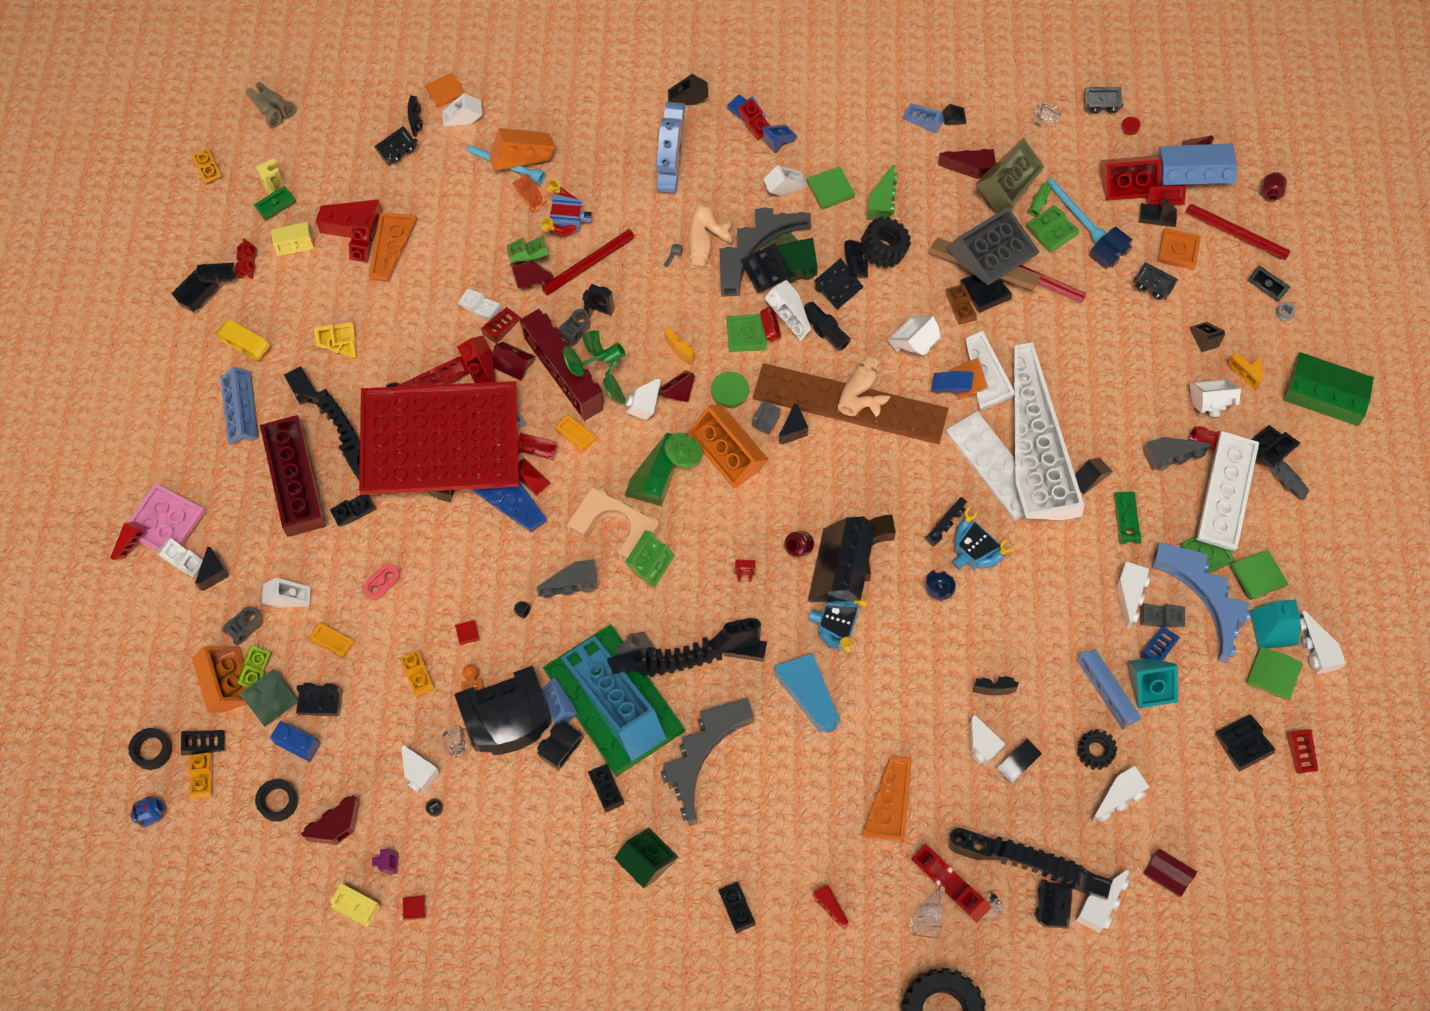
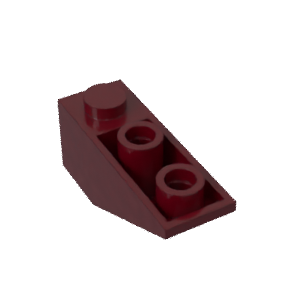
M994 149L946 151L940 153L938 159V166L975 179H981L996 164Z

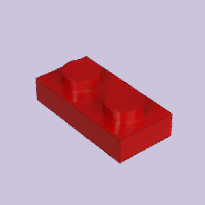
M1185 184L1148 185L1147 204L1160 205L1162 198L1166 199L1171 205L1185 204Z

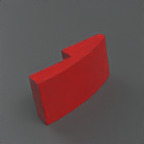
M751 98L740 106L738 110L757 140H760L763 137V127L771 125L763 117L761 108Z
M352 221L350 223L351 241L348 244L349 259L368 262L370 224Z

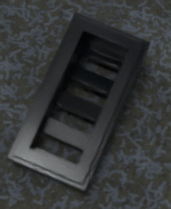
M224 730L181 731V756L224 751ZM213 737H218V746H213ZM205 738H209V746H205ZM196 739H201V746H196ZM188 740H192V746H188Z

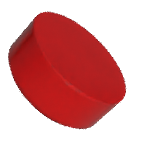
M1127 117L1123 120L1121 129L1127 135H1135L1138 133L1141 124L1137 118Z

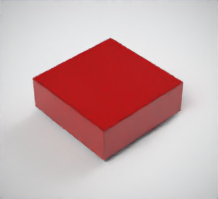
M475 620L455 625L460 646L480 640Z
M425 896L403 898L404 921L426 919Z

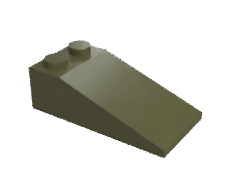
M1023 138L990 168L976 185L995 212L998 213L1015 204L1043 170L1044 166L1025 138Z

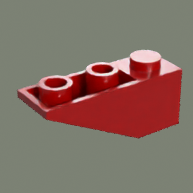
M484 335L470 338L457 346L474 383L496 382L492 352Z

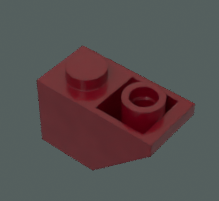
M532 260L510 263L518 289L531 288L532 284L535 283L545 284L554 278L550 270Z

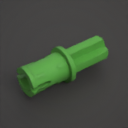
M1048 182L1043 183L1038 193L1033 197L1034 201L1028 210L1032 216H1038L1043 205L1048 201L1047 197L1052 189Z

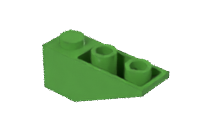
M895 165L890 167L870 193L867 220L879 219V217L886 219V217H890V214L894 215L895 204L891 203V201L896 196V188H893V184H897L898 173H894Z

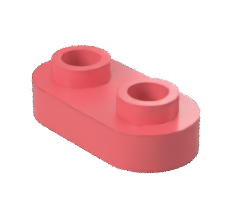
M385 564L378 569L364 584V592L370 599L382 597L398 581V569L392 564ZM388 574H393L391 578H386ZM373 588H378L376 592H372Z

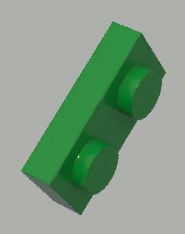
M283 186L255 203L254 206L263 219L267 220L296 201L289 190Z

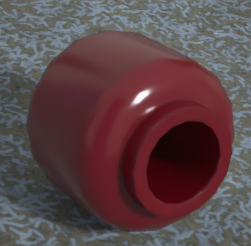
M1278 172L1265 176L1261 188L1262 195L1270 201L1282 198L1286 193L1287 179Z
M795 531L788 534L784 542L786 552L792 557H802L810 554L814 547L813 537L806 531Z

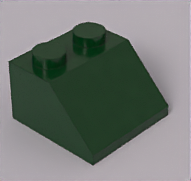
M813 238L777 245L792 275L791 278L787 279L789 283L817 276L818 265Z
M647 828L627 840L614 859L638 884L645 888L655 882L678 859V856L650 828Z

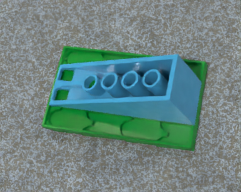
M612 624L543 666V669L550 680L556 678L576 709V719L617 777L677 736L683 734L685 729L647 675L643 676L635 671L611 673L612 671L607 660L618 655L616 648L624 642Z

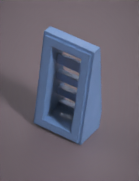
M910 103L903 115L904 120L934 133L938 132L944 122L941 111Z
M552 678L542 689L543 696L554 724H559L562 720L569 723L577 714L576 709L556 678Z

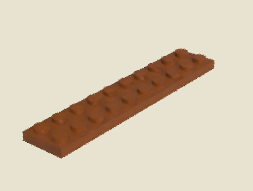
M762 364L753 394V399L764 400L768 403L791 409L794 403L799 405L800 410L940 444L949 409L947 407L869 389L858 397L890 396L889 401L880 406V414L876 417L869 407H865L856 416H848L841 413L838 409L839 400L846 383L770 364Z

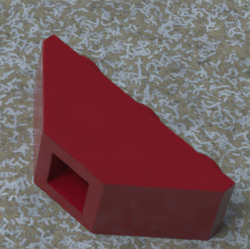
M354 795L345 797L340 801L339 806L333 810H327L317 822L309 823L304 828V831L301 832V835L307 842L339 844L354 833L360 805L359 801Z

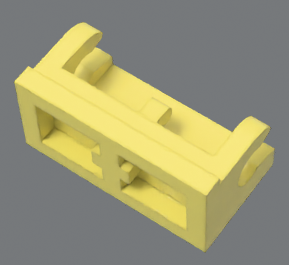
M274 158L256 166V170L268 195L278 190L276 187L284 183Z
M308 222L271 229L273 246L277 256L314 249Z
M342 883L339 884L337 891L330 901L332 904L331 908L368 928L381 908L377 902Z

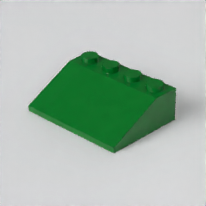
M1299 352L1283 401L1359 426L1366 416L1370 403L1374 377Z

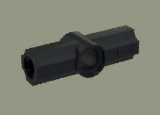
M813 301L808 302L804 306L807 319L813 325L816 334L821 338H826L838 351L844 350L851 342V338L838 327L836 319L831 314L826 315Z

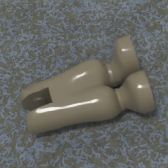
M261 82L256 83L260 93L257 94L251 87L246 91V94L260 112L266 115V123L271 128H276L281 124V114L285 118H291L296 112V106L292 102L283 100L281 95L270 90Z

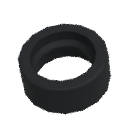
M147 728L142 729L132 737L128 750L135 764L142 769L153 770L165 765L170 758L172 747L171 742L164 733L158 729ZM149 738L159 739L162 743V749L158 756L152 760L140 758L138 754L140 745Z
M273 779L265 782L258 789L255 804L257 810L266 819L280 822L294 814L298 805V797L296 791L288 782L281 779ZM275 789H283L289 796L287 806L279 812L269 811L264 804L267 794Z

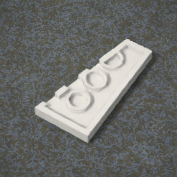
M981 331L967 337L966 345L969 359L971 361L979 358L988 385L987 389L977 392L980 412L1013 398L1015 392L984 332Z

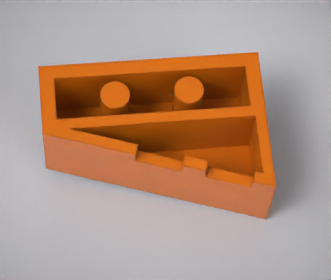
M499 128L489 158L494 171L550 161L555 145L550 134L547 132Z

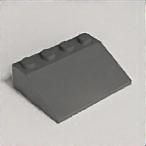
M1009 207L959 236L947 246L958 263L987 285H990L1040 253Z

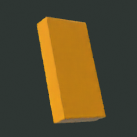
M568 414L555 426V430L582 452H585L597 439L593 433Z
M321 622L318 623L309 637L311 642L343 659L355 643L353 639Z

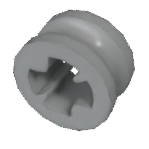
M1289 302L1281 303L1276 312L1277 317L1281 321L1291 320L1296 311L1295 306Z

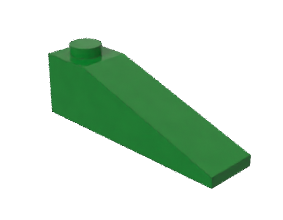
M671 433L664 435L630 478L625 497L663 506L676 465L669 460L665 452V443L672 435Z

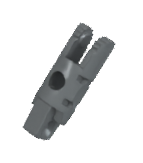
M1282 460L1275 467H1269L1274 476L1294 496L1300 500L1307 498L1309 493L1308 487H1306L1302 478L1286 462Z

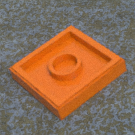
M1164 228L1157 262L1194 270L1201 235Z

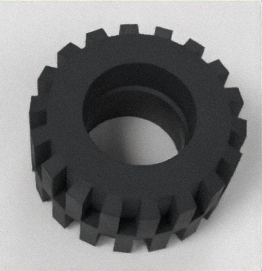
M879 217V219H874L870 222L860 242V247H862L861 253L865 254V259L870 260L869 263H874L877 267L883 266V268H888L890 266L892 268L901 262L909 249L911 237L908 235L909 231L904 229V225L902 223L899 224L898 220H891L890 217H886V219ZM881 240L888 242L890 246L884 244Z

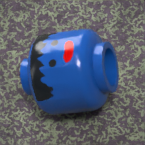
M147 796L133 804L131 818L134 823H138L142 827H148L162 819L165 812L164 805L159 798Z

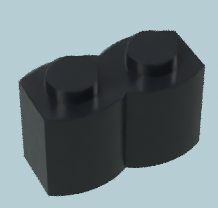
M563 720L552 727L550 737L547 740L543 739L537 747L538 757L558 771L584 739L582 733Z

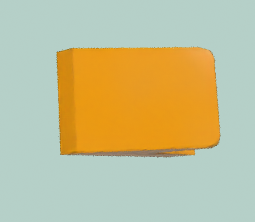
M1237 352L1231 357L1227 366L1256 391L1263 381L1262 357L1258 358L1253 364H1250L1245 357Z

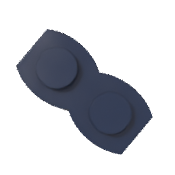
M1115 226L1104 238L1094 245L1089 256L1105 269H1108L1110 266L1114 267L1119 262V257L1123 254L1127 255L1132 249L1131 243L1133 239Z

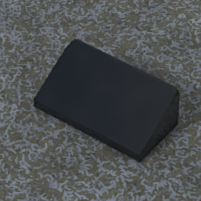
M1260 265L1248 279L1250 283L1278 302L1291 288Z
M760 641L756 645L728 650L724 652V656L764 662L767 642Z

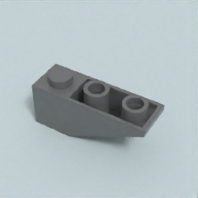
M1163 437L1147 442L1143 453L1152 471L1156 469L1164 470L1176 463L1180 465L1189 459L1204 457L1210 444Z
M592 559L573 562L537 586L538 596L551 598L557 594L571 595L578 591L587 593L598 589L595 561Z

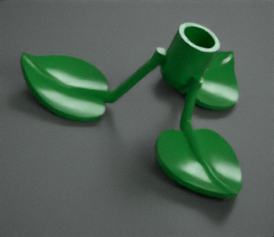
M593 330L583 335V342L587 350L593 353L595 357L580 362L578 355L572 348L564 347L562 349L566 365L575 376H582L584 374L582 366L597 359H604L608 364L612 363L605 373L606 378L603 379V383L612 399L625 404L626 398L618 382L610 374L613 368L619 364L617 360L626 355L620 343L617 342L603 350L599 339V331Z

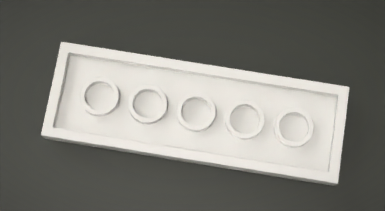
M975 412L948 428L945 434L1012 521L1016 522L1025 515L1015 485V458L979 412Z
M1223 431L1219 433L1197 533V541L1234 552L1237 550L1259 442Z

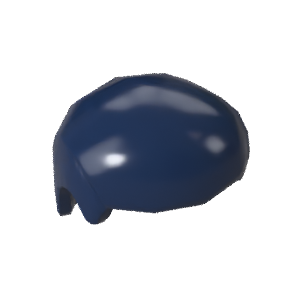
M932 570L926 576L925 589L932 599L947 600L954 595L956 583L953 577L945 571L936 573L935 570Z

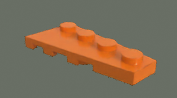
M380 213L369 271L370 280L389 281L417 221L416 215Z
M890 757L863 830L862 838L904 843L912 759Z

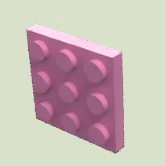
M155 483L128 522L136 521L147 527L138 542L158 552L167 538H172L182 546L206 511L204 508Z

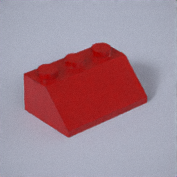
M1153 155L1101 160V180L1105 199L1117 200L1147 197L1148 185H1161V159Z

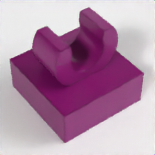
M388 848L380 849V857H372V866H378L379 871L389 875L397 874L398 853Z

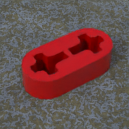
M769 306L761 310L760 316L768 340L773 342L781 338L778 319L773 308Z

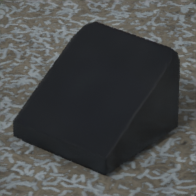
M949 104L942 111L945 125L967 123L963 107Z

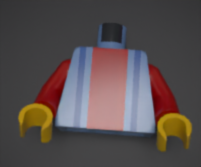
M552 179L549 181L551 185L547 187V191L550 193L556 192V194H553L550 218L545 217L541 221L544 224L541 227L542 231L547 232L550 229V234L566 237L579 232L581 222L592 223L593 213L583 211L581 200L571 195L562 187L559 188L558 180Z

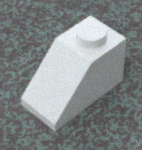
M463 93L442 111L443 126L472 124L482 116L481 100Z
M777 165L763 178L768 192L779 196L804 189L808 186L800 171Z
M657 378L637 388L631 395L629 394L625 401L627 406L626 413L648 420L654 414L661 380Z
M274 578L263 584L262 603L278 608L310 606L311 587Z
M974 715L970 721V749L972 757L979 764L983 763L987 766L1003 750L1005 743Z
M403 745L401 751L404 775L408 781L407 786L415 792L420 790L425 794L440 773L434 765Z

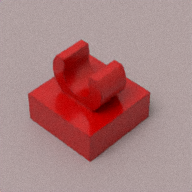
M735 559V574H737L738 582H741L742 575H748L749 582L752 581L753 575H755L756 560Z

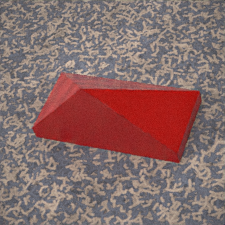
M525 458L519 461V480L535 496L539 495L551 483Z

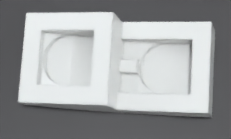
M467 289L458 302L461 307L488 321L502 309L500 303L486 299L482 293Z
M167 538L156 553L190 577H194L203 561L172 538Z

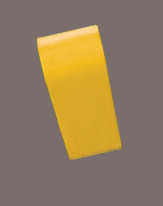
M226 319L215 333L222 342L255 361H259L270 348V344L265 339L230 319Z

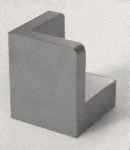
M763 400L752 418V427L769 435L780 418V408Z

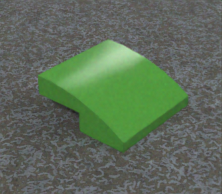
M1054 205L1026 223V227L1049 252H1053L1079 234V228L1066 219V214Z
M543 235L528 243L522 237L507 245L510 261H528L549 254Z
M645 530L625 563L642 580L655 588L675 555L666 544L660 543L651 531Z
M1269 550L1252 555L1231 565L1250 600L1266 596L1269 592L1283 589L1289 585Z
M1261 647L1247 681L1248 685L1267 690L1269 695L1290 700L1303 663L1285 654Z

